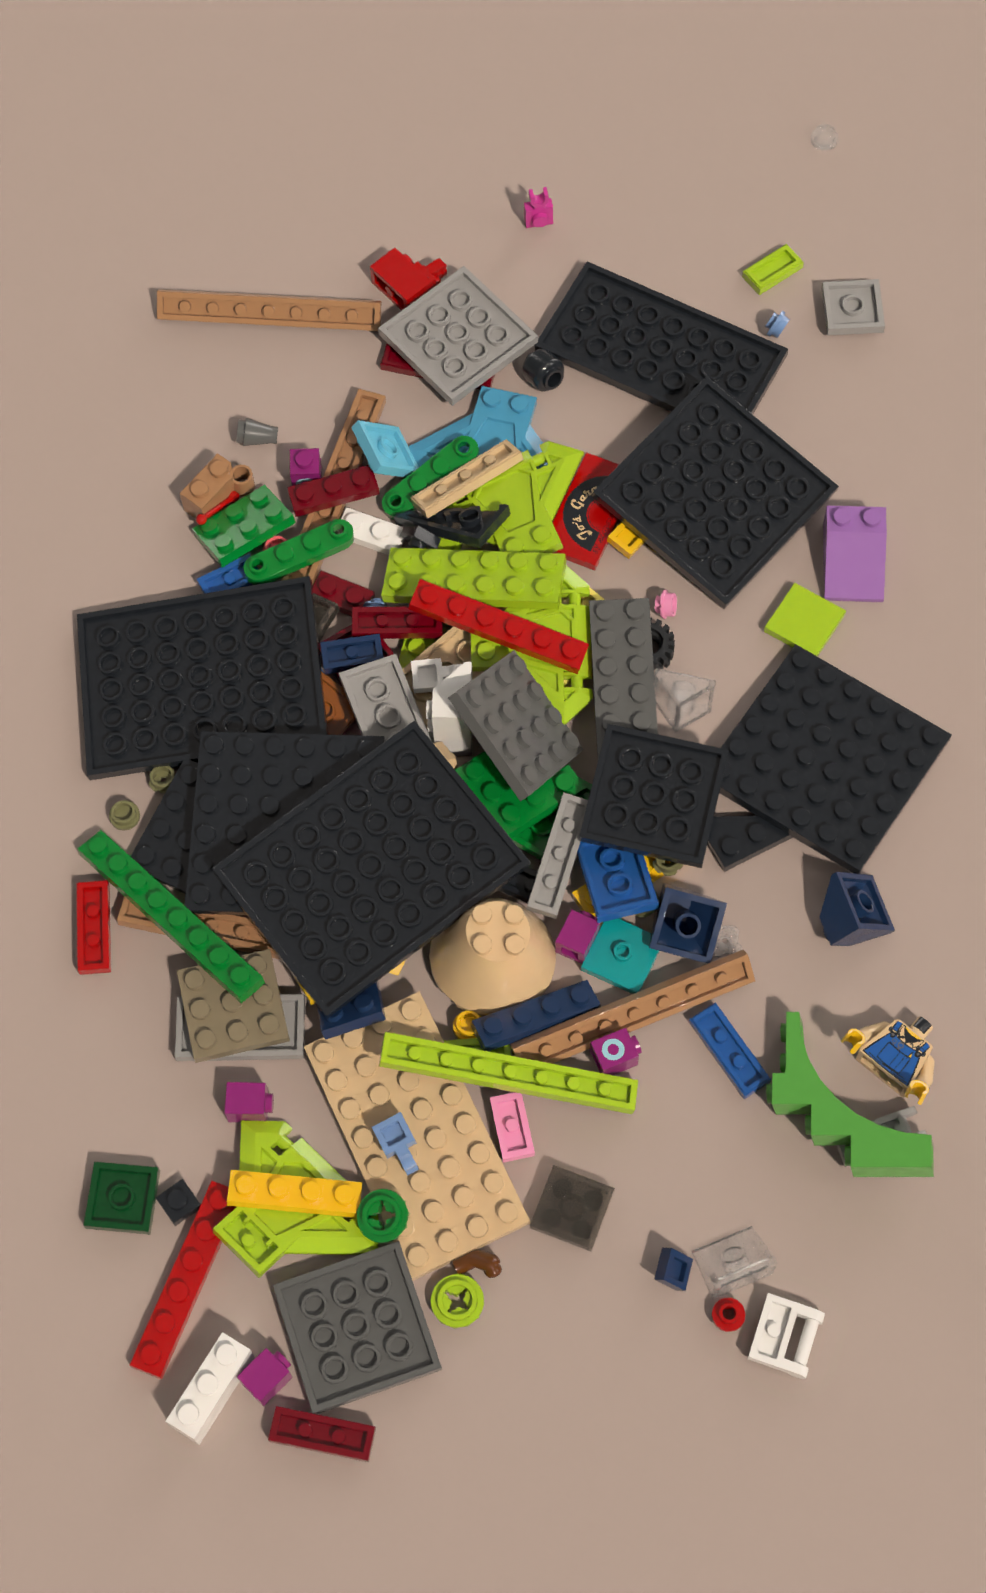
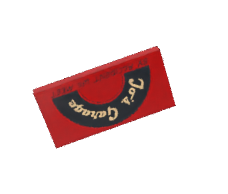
M586 452L552 522L563 545V549L554 553L565 554L567 561L594 571L596 570L607 547V538L616 528L619 519L592 497V493L619 464Z

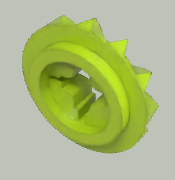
M463 1274L446 1276L436 1284L432 1291V1311L441 1324L454 1329L468 1327L476 1319H479L483 1310V1291L479 1284L469 1276ZM466 1290L463 1301L468 1310L457 1307L449 1313L452 1301L446 1293L458 1297Z

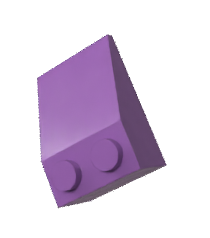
M827 505L823 521L824 599L828 601L855 602L884 601L887 538L886 507Z

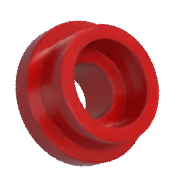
M722 1298L716 1302L712 1309V1320L715 1326L722 1331H736L745 1321V1309L734 1298ZM725 1309H732L735 1317L728 1320L724 1318L722 1312Z

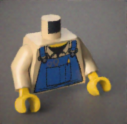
M919 1016L910 1027L901 1020L896 1019L892 1023L883 1021L865 1026L859 1030L852 1028L840 1040L841 1043L848 1041L853 1045V1048L850 1050L851 1054H855L861 1047L856 1060L901 1097L907 1098L909 1094H913L919 1098L918 1105L923 1103L933 1083L935 1064L933 1057L930 1055L933 1046L925 1040L933 1030V1027L926 1019Z

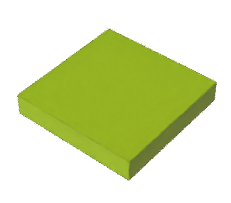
M794 583L766 624L764 632L792 648L796 644L818 657L843 620L846 610Z

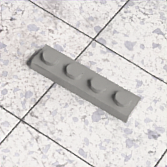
M563 793L526 907L527 910L556 919L581 842L579 841V835L588 800Z

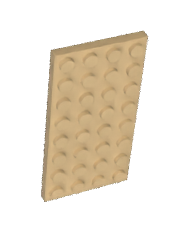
M420 991L385 1007L386 1020L326 1040L322 1037L304 1046L370 1192L378 1189H388L396 1192L406 1201V1206L410 1213L407 1228L393 1242H400L412 1281L451 1263L452 1260L473 1250H478L531 1224L465 1084L448 1079L379 1067L385 1032L444 1043ZM399 1112L403 1115L417 1143L408 1149L419 1170L408 1176L397 1155L390 1158L386 1157L372 1129L373 1126ZM383 1206L380 1214L386 1225V1220L392 1218L395 1214L387 1212L385 1206Z

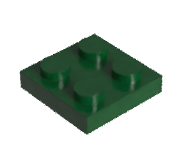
M94 1162L83 1226L86 1229L151 1235L156 1203L155 1197L157 1196L160 1177L159 1167Z

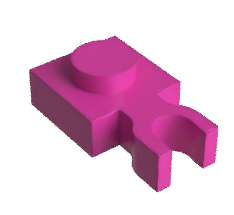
M543 187V192L539 195H534L533 189H529L530 202H524L526 228L543 227L553 224V204L551 198H549L547 187Z

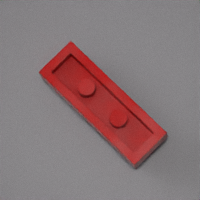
M108 880L77 883V967L80 975L111 972L110 884Z

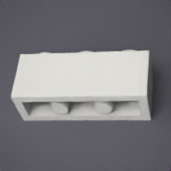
M222 1332L166 1419L168 1425L200 1445L238 1385L239 1380L237 1376L254 1360L255 1356L252 1351Z

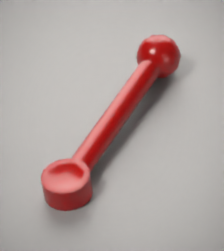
M232 491L228 498L208 512L198 514L195 519L196 523L204 525L213 514L229 503H235L239 499L240 494Z

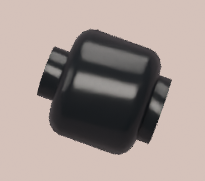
M538 349L526 357L522 367V374L536 389L542 392L557 388L563 381L564 365L550 351Z

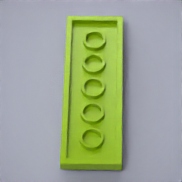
M391 547L381 597L383 602L410 603L418 582L422 579L492 607L559 609L566 568V555L559 553Z

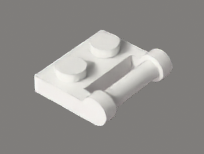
M768 1293L747 1359L786 1372L796 1378L806 1379L809 1370L806 1367L818 1325L823 1323L825 1313ZM796 1316L805 1319V1324L794 1361L785 1359L784 1356Z

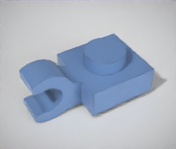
M401 1112L372 1127L387 1158L397 1155L407 1176L419 1170L408 1149L417 1143Z

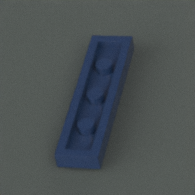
M588 980L472 1020L471 1028L482 1050L491 1051L600 1008L601 1004Z

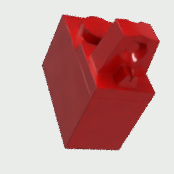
M394 247L370 266L371 283L402 311L441 283V279L447 275V265L440 258L426 266L421 265L418 261L413 263L407 254H402Z

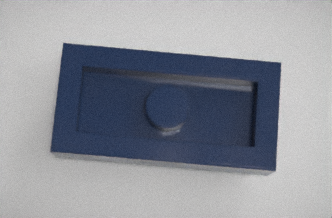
M380 634L320 642L325 674L343 672L383 658Z

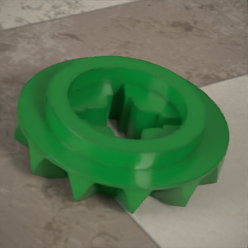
M378 1189L367 1194L359 1204L357 1223L365 1237L374 1242L387 1243L398 1239L399 1235L407 1228L410 1213L407 1209L406 1201L399 1194L388 1189ZM383 1206H385L387 1212L395 1214V1216L386 1220V1225L384 1226L382 1221L371 1218V1216L380 1214Z

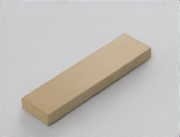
M506 439L410 498L412 504L428 519L524 460L522 453Z

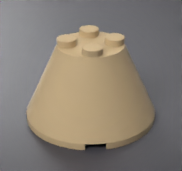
M487 898L470 908L454 924L435 937L430 948L431 971L440 991L444 992L461 1010L474 1011L481 1017L540 997L546 992L551 983L556 964L554 942L542 920L535 913L527 910L525 906L502 898Z

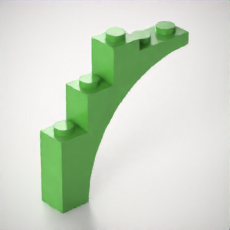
M786 1012V1023H781L780 1028L781 1042H786V1053L780 1054L781 1073H772V1084H767L766 1089L767 1103L772 1104L775 1114H811L805 1116L806 1135H811L814 1146L851 1145L845 1146V1166H851L853 1177H934L932 1135L905 1133L880 1126L856 1114L838 1100L821 1081L808 1058L800 1012Z

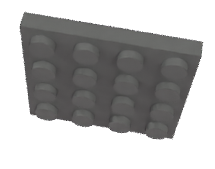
M515 650L448 697L520 801L531 795L584 750L579 744L577 736L570 731L567 725L562 723L560 712L552 705L545 695L542 686L536 682L527 669L526 663L517 655Z
M399 1241L273 1285L313 1414H320L442 1370Z

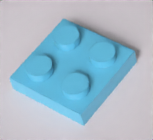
M360 420L351 427L357 438V443L362 448L368 460V465L374 473L406 478L419 468L399 427Z

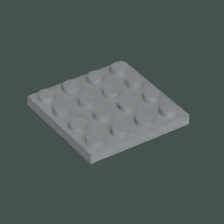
M465 266L461 267L378 328L379 335L452 406L538 342V335Z

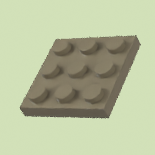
M270 949L241 955L250 966L263 976L265 984L242 1004L199 965L177 970L195 1063L290 1041Z

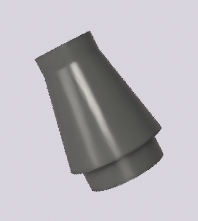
M249 418L238 420L236 443H243V446L277 444L278 427Z

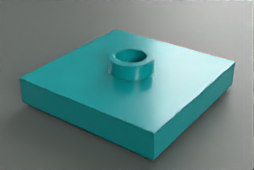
M619 918L605 921L581 966V971L634 994L641 991L660 951L649 948L650 932Z

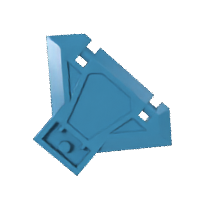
M481 386L474 413L410 445L409 449L419 467L460 436L472 437L478 444L479 455L506 439L520 450L521 453L528 450L531 456L542 452L539 445L543 443L531 426L537 405V397ZM462 446L459 451L465 453L469 450V447ZM544 463V464H542V465H540V466H537L536 468L539 469V468L544 467V466H546V465H548V464H547V463Z

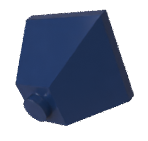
M835 872L831 875L819 916L823 925L824 936L831 946H852L891 934L895 931L873 875Z
M663 883L659 896V909H656L649 948L707 964L711 963L727 903L691 890Z

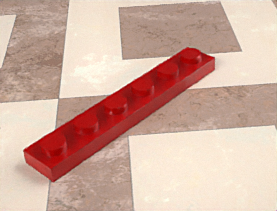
M422 579L418 582L408 608L414 612L575 674H578L589 647L588 643Z
M211 1181L129 1364L131 1368L162 1380L222 1244V1241L213 1233V1228L237 1207L227 1206L228 1186Z

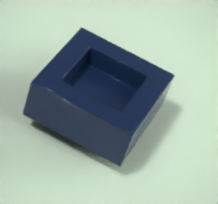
M662 1247L654 1280L676 1291H686L693 1259L673 1248Z

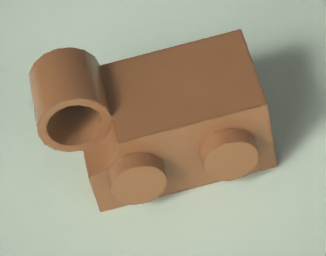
M217 453L180 492L184 511L196 519L198 514H205L228 498L232 491L238 492L240 496H247L255 489L252 470L246 465H237L232 468L231 462ZM241 479H247L246 481L238 482Z

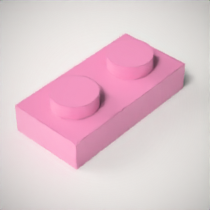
M513 1092L490 1097L503 1163L535 1156L522 1094Z

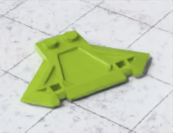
M550 441L544 442L539 445L542 452L533 456L530 455L528 450L522 452L524 460L456 502L468 498V500L459 504L454 502L446 508L480 506L481 512L497 511L500 504L509 505L510 516L487 540V543L498 546L499 550L503 552L554 553L563 549V545L552 521L584 455V451ZM544 463H547V464H548V465H546V466H544V467H541V468H539V469L536 468L537 466H540V465H542V464H544Z
M567 565L561 598H569V604H562L561 599L559 609L508 607L504 610L589 644L578 674L515 650L517 655L526 663L527 669L536 682L542 686L545 695L552 705L560 712L564 725L593 699L592 689L583 688V680L592 679L589 606L581 605V597L589 596L590 590L589 585ZM470 633L472 671H485L513 651V649ZM564 680H571V687H564Z
M241 1120L239 1171L347 1181L303 1138L293 1143L287 1137L293 1128L285 1121ZM276 1146L284 1151L280 1156L273 1150ZM236 1207L213 1228V1233L258 1278L285 1254L360 1255L378 1249V1242L368 1239L360 1231L357 1218L347 1222L341 1216ZM378 1214L371 1216V1218L378 1220Z

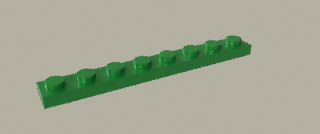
M102 830L77 848L80 856L108 880L110 884L239 1003L242 1004L265 984L263 976Z

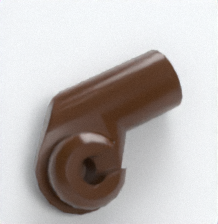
M479 1249L452 1260L457 1274H463L477 1268L484 1270L488 1278H495L502 1272L498 1256Z

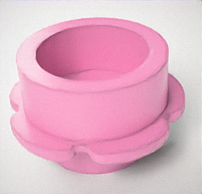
M663 590L661 595H657L655 598V612L660 613L663 619L674 617L677 611V596L675 593H668L667 590Z

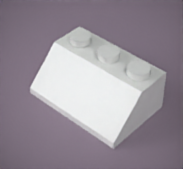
M464 662L433 688V698L426 702L427 729L433 743L442 741L455 756H472L473 733L448 697L473 680L472 662Z

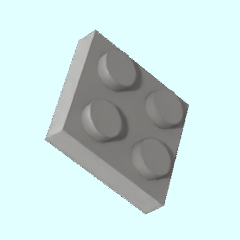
M879 279L823 282L822 296L827 336L884 333L885 322Z

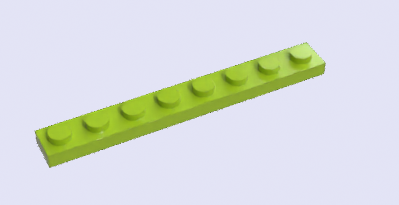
M385 1032L383 1036L379 1067L621 1113L633 1114L635 1111L638 1080L390 1032Z

